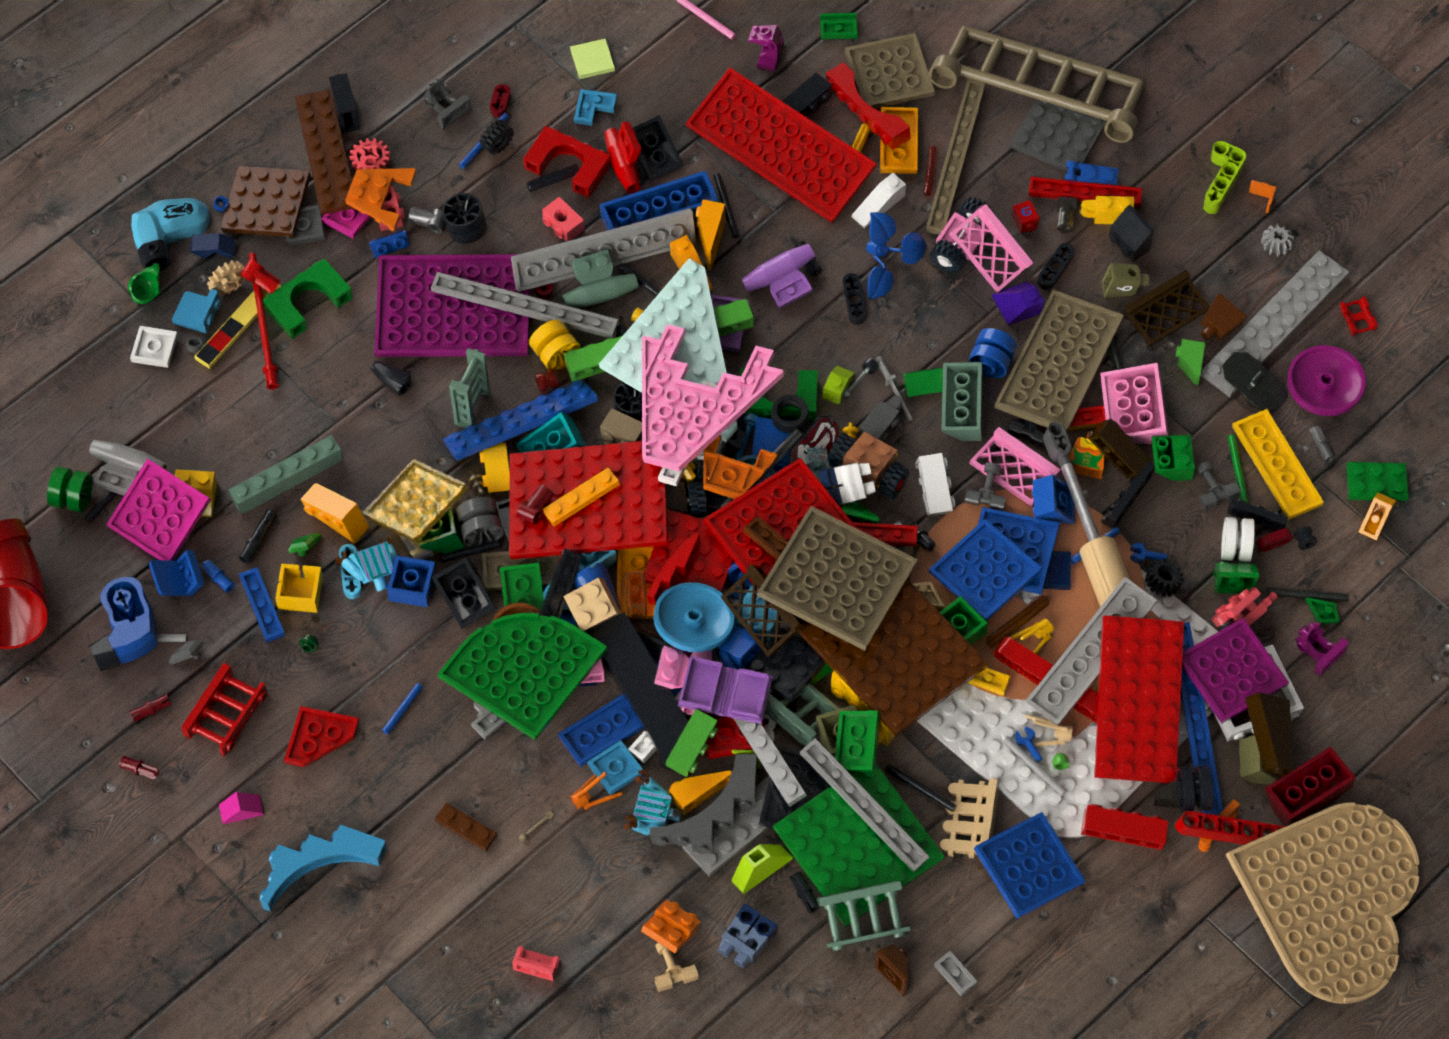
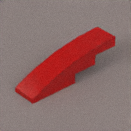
M698 533L693 534L684 542L663 566L647 594L649 604L656 605L663 589L667 590L674 586L678 574L687 575L701 543Z

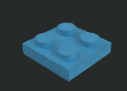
M621 740L587 761L588 766L596 777L600 776L603 772L607 773L600 782L610 795L634 781L635 777H640L641 774L638 771L643 770Z

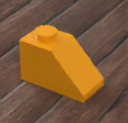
M1377 493L1365 516L1359 533L1377 540L1396 500Z

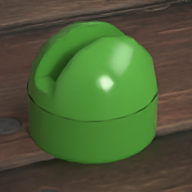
M1057 753L1052 761L1054 769L1063 770L1070 766L1069 759L1064 753Z

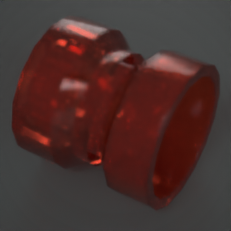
M554 369L547 370L544 375L541 372L535 374V380L540 392L546 391L547 387H559Z

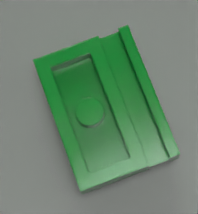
M856 13L820 14L821 40L857 39Z

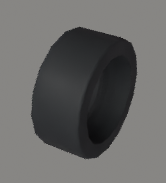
M789 394L778 398L774 402L771 412L774 426L778 430L790 434L796 429L802 430L808 421L809 410L807 403L797 395ZM793 406L801 411V418L793 422H787L782 420L778 413L783 407Z

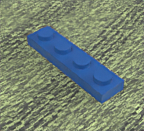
M258 568L240 573V580L266 643L285 636Z

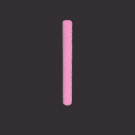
M676 0L731 40L735 38L736 34L690 1Z

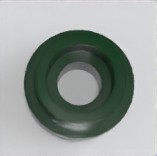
M306 634L299 640V646L305 652H315L319 647L318 639L313 635Z

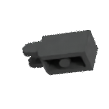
M895 395L888 403L878 402L860 425L858 437L865 431L886 443L890 436V431L892 429L895 430L900 423L901 397Z

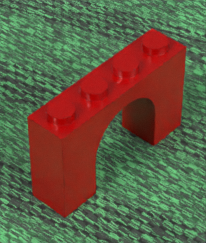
M545 126L523 158L524 169L541 176L553 158L564 154L573 155L579 158L583 164L572 180V190L586 198H590L611 166L610 155L603 150L593 148L588 143L576 140L573 136H567L555 128Z

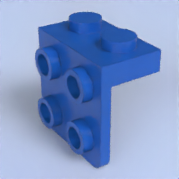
M186 550L177 561L151 560L149 563L157 591L161 596H193L204 585L193 550Z

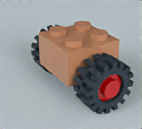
M865 431L858 440L846 433H842L834 442L826 460L827 464L833 467L856 462L858 464L869 463L871 474L861 476L862 482L873 481L875 488L879 484L878 492L891 500H894L898 493L901 492L910 472L908 468L895 462L897 449Z

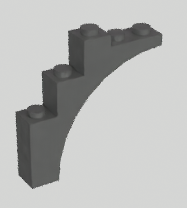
M736 754L734 769L729 782L717 799L699 814L676 824L650 827L652 844L658 846H665L667 844L686 846L691 844L692 852H713L714 829L720 831L735 829V808L749 809L756 807L758 767L756 754Z

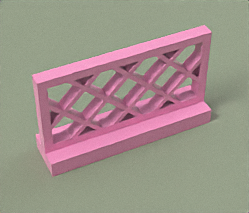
M986 204L980 206L950 233V236L996 293L1024 269L1033 264L1032 260ZM976 216L982 221L981 229L972 228V220ZM960 230H968L967 241L960 240L956 233ZM971 231L981 232L980 242L971 241ZM984 232H989L994 236L993 244L984 243ZM970 244L980 245L979 256L972 255ZM983 245L993 246L992 257L982 256ZM996 247H1003L1005 258L995 257ZM982 259L992 260L991 270H984ZM995 260L1005 261L1004 272L994 271ZM1008 261L1015 262L1019 269L1014 273L1007 272ZM994 273L1003 274V283L999 286L993 281Z
M1000 427L994 431L992 438L969 462L970 465L987 476V473L984 472L985 465L978 463V459L988 457L989 462L992 463L991 457L1002 456L1003 463L998 465L1004 468V475H995L994 481L1031 507L1034 505V497L1030 499L1024 495V490H1032L1033 485L1023 486L1022 479L1033 478V480H1036L1037 477L1049 475L1060 478L1061 469ZM994 443L1000 447L1001 452H990V447ZM1005 456L1015 457L1016 462L1006 463ZM1028 466L1031 468L1032 473L1021 474L1020 467ZM1017 467L1018 474L1007 475V468ZM1019 479L1020 486H1011L1008 480Z

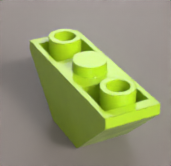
M759 844L742 857L731 881L745 894L790 862L793 857L782 845Z

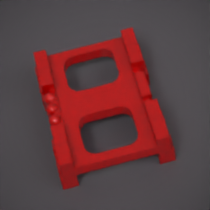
M1365 296L1360 300L1340 303V310L1343 317L1345 316L1352 336L1376 330L1378 324L1375 317L1371 316L1369 304ZM1358 304L1361 312L1351 314L1348 306ZM1365 320L1368 328L1359 330L1355 322Z

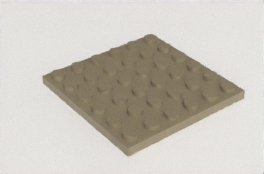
M810 506L760 587L757 596L865 651L918 559Z

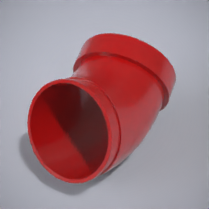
M18 518L0 521V649L19 648L33 642L44 631L48 618L45 585L38 562L30 546L31 537L23 521Z

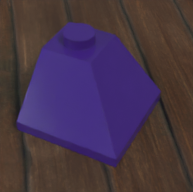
M1027 281L992 294L1008 326L1041 314L1044 307V300L1037 287Z

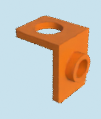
M1252 180L1249 192L1269 198L1266 213H1269L1276 187L1265 182Z

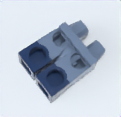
M744 903L727 930L723 933L718 952L728 957L732 950L738 953L734 962L741 968H744L749 962L753 963L756 960V957L761 953L769 940L777 934L778 925L764 915L760 917L758 911Z

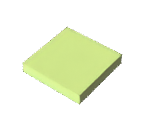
M606 39L570 46L579 79L615 71Z

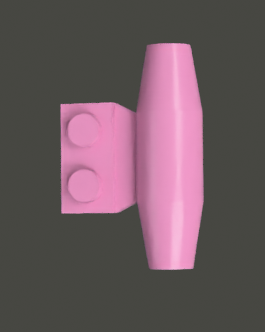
M664 646L654 684L670 689L682 688L690 658L683 651ZM713 649L705 652H692L691 656L713 661ZM682 707V711L685 714L693 715L695 710Z

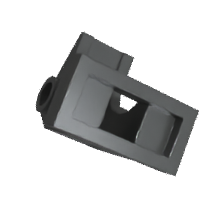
M436 78L432 84L427 85L424 101L429 108L432 107L439 113L437 114L438 125L443 130L471 109L470 98L464 94L459 99H454L450 95L449 87L444 84L443 78L440 80ZM446 101L450 106L444 108L440 104Z

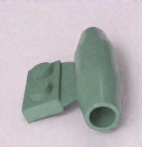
M608 250L571 260L576 279L582 285L563 294L562 301L565 306L573 308L590 307L607 302L637 289V278L634 273L612 276L613 265Z

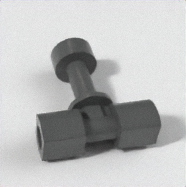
M1209 461L1201 463L1196 468L1199 476L1205 477L1211 487L1208 491L1209 493L1200 496L1199 499L1204 510L1216 506L1217 501L1224 498L1228 501L1240 496L1241 491L1236 482L1226 486L1217 484L1212 475L1214 468Z
M991 462L985 464L984 472L987 473L984 488H981L979 492L967 489L965 503L977 506L979 503L990 505L991 509L1004 510L1006 497L997 496L992 490L994 477L1000 473V465Z

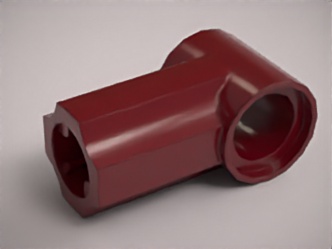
M539 485L529 500L523 501L520 504L517 516L533 525L538 524L543 516V509L554 496L553 492L548 487Z

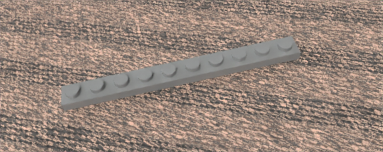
M437 272L431 286L432 292L546 322L561 320L566 327L607 338H613L618 326V319L439 272Z

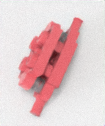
M1253 586L1245 589L1240 594L1236 593L1231 596L1226 606L1223 604L1215 610L1216 614L1211 620L1216 627L1220 626L1222 630L1242 618L1250 626L1267 611V608L1278 596L1276 593L1271 592L1266 598L1261 600L1259 597L1261 593Z

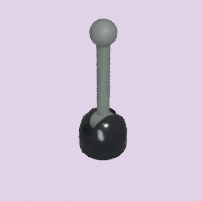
M868 357L862 365L863 372L846 389L844 396L849 397L853 388L866 374H873L878 370L879 365L875 360Z

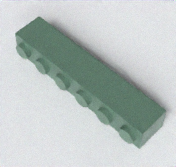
M332 435L229 489L231 501L239 514L242 515L343 461L341 449Z

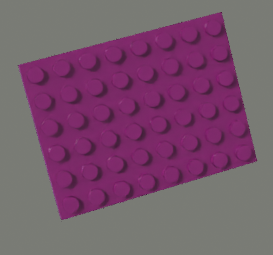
M519 254L379 255L375 357L467 356V348L480 350L486 356H528L529 317L431 291L435 276L439 272L529 296L530 289L517 292L515 288L511 257Z

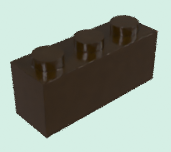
M1111 418L1100 422L1088 438L1127 479L1138 476L1150 460L1145 452Z

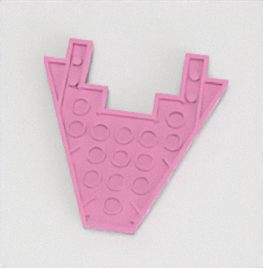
M667 324L660 339L643 336V461L680 472L784 376V370L770 367L775 355L774 350L755 346L742 376L723 372L717 387L714 388L683 380L689 369L688 364L673 360L686 334L685 328Z

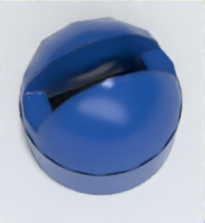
M217 196L213 203L214 209L217 212L226 211L229 205L228 199L224 196Z

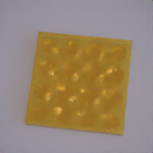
M413 459L362 513L365 518L418 543L468 490L466 483Z

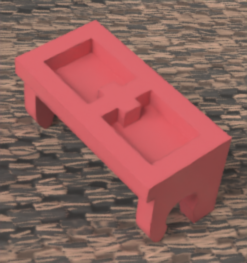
M518 946L512 962L513 970L554 981L560 958L558 956L551 957L524 949L523 946Z

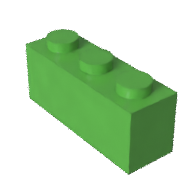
M695 709L666 760V766L685 777H688L690 772L694 773L699 764L697 762L699 755L704 756L709 745L706 744L708 739H713L718 731L716 727L717 720Z

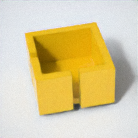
M281 564L275 598L278 610L318 613L323 583L321 567L303 565L305 578H302L299 565Z

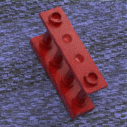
M223 663L181 726L183 736L191 739L193 734L198 733L220 744V753L225 757L227 752L234 748L235 740L260 702L263 703L266 699L267 689L265 683L261 682L256 689L234 678L231 666ZM230 684L252 695V697L245 705L223 694L225 686ZM215 701H221L241 711L236 721L212 710ZM210 717L231 729L224 738L202 727L201 722L203 719Z

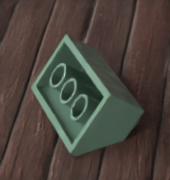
M982 362L943 363L942 432L961 441H982Z

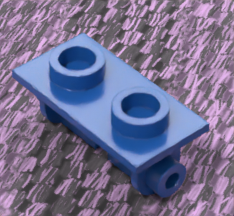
M398 230V232L392 233L387 237L372 239V242H369L374 258L410 246L406 230Z

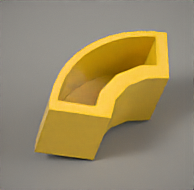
M506 442L498 443L480 451V462L485 463L486 475L482 476L483 486L488 487V493L510 490Z

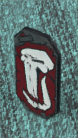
M832 415L818 416L789 449L788 465L801 458L814 474L827 460L834 442L842 434L841 427Z

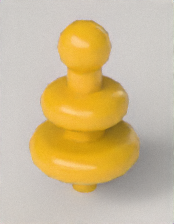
M849 423V426L844 427L842 431L856 439L857 436L855 434L858 433L859 429L854 427L853 423Z

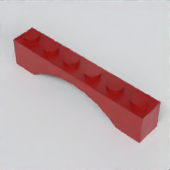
M844 62L826 73V79L832 85V91L837 94L841 102L844 101L850 111L855 112L861 122L866 123L871 131L881 138L885 145L894 150L911 139L910 127L899 116L880 112L864 102L856 90L855 74Z

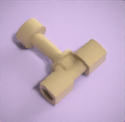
M660 943L655 945L658 954H663L668 969L665 971L666 974L655 977L658 992L673 988V984L680 981L686 984L698 980L699 975L695 965L681 968L680 965L675 964L671 950Z

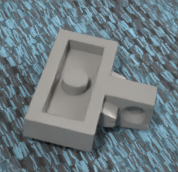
M474 702L478 718L471 725L486 740L503 726L506 721Z

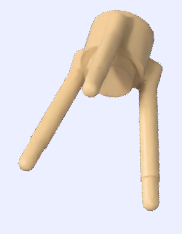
M1026 715V718L1033 720L1034 724L1054 728V737L1058 738V740L1034 743L1036 747L1057 744L1065 745V741H1071L1072 725H1056L1049 720Z

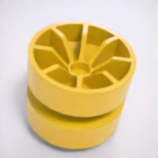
M551 320L543 324L532 334L529 340L530 347L537 356H540V360L549 371H557L566 367L564 353L572 349L581 348L580 344L570 334L561 320Z

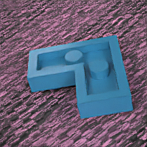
M580 89L574 124L592 126L595 111L614 113L617 94Z

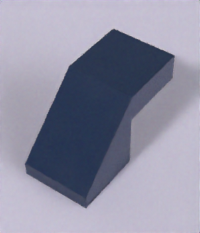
M220 233L192 235L190 253L208 258L215 252L231 259L235 254L236 239Z

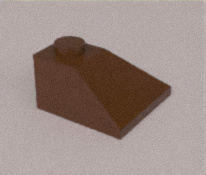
M892 944L876 952L875 968L904 997L907 994L908 956L902 948H897Z

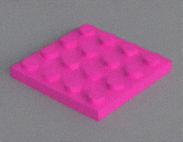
M147 458L106 526L158 560H174L211 501V498Z

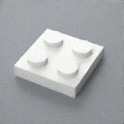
M140 326L131 353V362L168 368L178 337L177 332Z

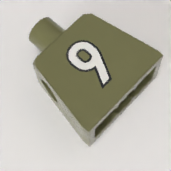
M1110 263L1101 281L1104 298L1135 295L1139 286L1149 285L1148 274H1140L1139 266Z

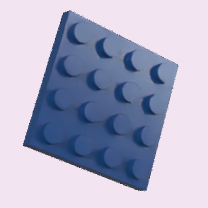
M982 507L978 525L986 519L1042 567V572L1021 590L1042 595L1060 522Z
M986 519L929 569V573L957 598L961 596L986 622L1042 572V567Z
M1043 812L974 847L976 854L1016 919L1023 917L1086 882Z

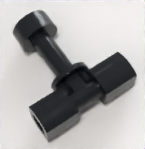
M1012 419L1007 433L1019 438L1021 435L1031 439V443L1040 447L1045 445L1043 441L1045 432L1038 430L1039 427L1036 423L1031 421L1021 423Z

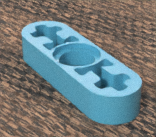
M352 544L343 545L339 550V557L342 558V551H350L351 554L357 552L356 547ZM341 566L344 594L349 599H356L362 592L361 581H358L352 575H346L345 569ZM352 581L355 588L354 592H350V582Z

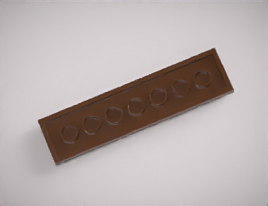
M331 89L294 96L321 215L354 209L346 204V197L352 184V179Z

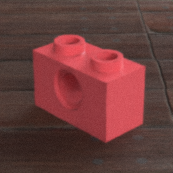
M560 197L542 209L544 224L547 227H552L556 235L560 239L563 238L566 242L571 241L585 230L584 219Z

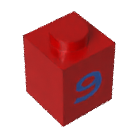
M1030 200L1013 206L1012 218L1020 233L1031 232L1038 228L1039 216Z

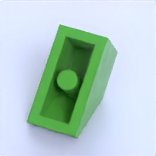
M1182 339L1181 346H1177L1175 357L1179 358L1178 366L1194 384L1198 385L1205 342Z

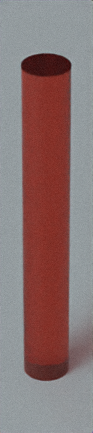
M929 146L923 192L925 196L931 195L936 146Z

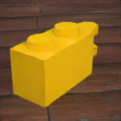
M1096 196V200L1082 201L1080 214L1085 218H1094V224H1113L1128 205L1134 208V197Z

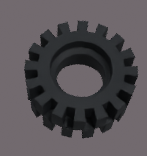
M497 119L495 123H491V126L488 125L486 127L487 130L483 131L484 135H481L479 142L490 154H499L501 150L505 149V146L509 145L508 142L512 141L513 138L511 137L514 136V130L502 119Z
M1160 559L1159 562L1156 560L1151 564L1145 576V582H1147V587H1151L1150 591H1157L1156 595L1162 593V597H1166V595L1170 597L1178 592L1184 580L1183 571L1180 572L1181 568H1176L1174 562L1169 564V560L1164 562L1163 559ZM1160 576L1166 577L1169 581L1162 579Z

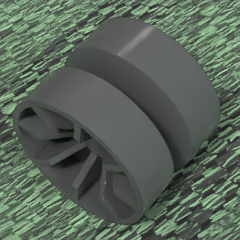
M489 497L473 498L457 507L456 516L461 527L460 530L465 545L474 547L497 541L503 536L504 530L498 517L499 512L494 499Z

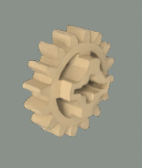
M231 260L229 264L225 262L224 266H218L212 272L213 276L208 278L210 280L207 283L210 290H217L222 297L226 293L230 295L232 290L237 291L239 286H242L241 282L246 280L240 275L244 269L242 263Z

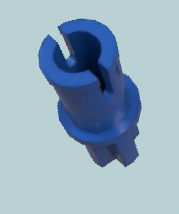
M211 560L203 562L201 568L212 578L211 581L213 583L216 582L226 593L233 590L235 584L224 574V570H220Z

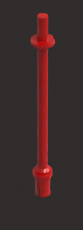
M250 253L249 260L252 259L257 262L256 253ZM255 283L253 287L265 358V366L262 368V371L266 377L267 389L274 390L279 387L277 380L278 367L273 364L262 289Z

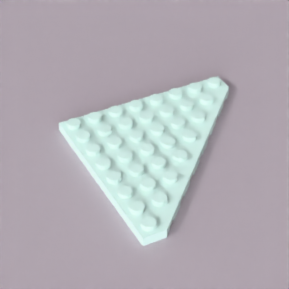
M689 258L599 363V368L642 393V337L647 336L660 339L668 324L685 328L686 331L673 359L688 364L689 369L683 380L702 384V381H707L718 385L723 372L726 373L705 267ZM734 421L720 434L722 436L721 440L724 442L729 440L737 430V421Z

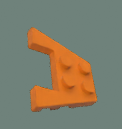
M357 169L346 197V204L364 215L368 214L379 224L383 223L388 226L389 230L395 232L400 218L399 214L382 210L392 182L412 186L416 169Z
M719 435L703 450V489L736 499L752 489L776 461L777 454L760 449L756 463L753 466L717 454L716 452L722 437Z

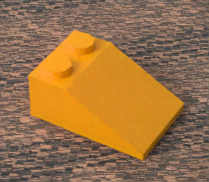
M703 199L701 206L697 207L696 217L698 218L696 227L699 228V238L707 270L711 271L725 227V204Z

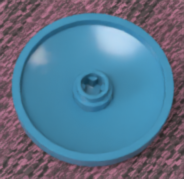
M689 582L672 586L661 594L654 609V624L659 635L673 647L688 652H705L719 647L729 638L734 625V614L722 600L721 596L723 594L720 591L705 584Z

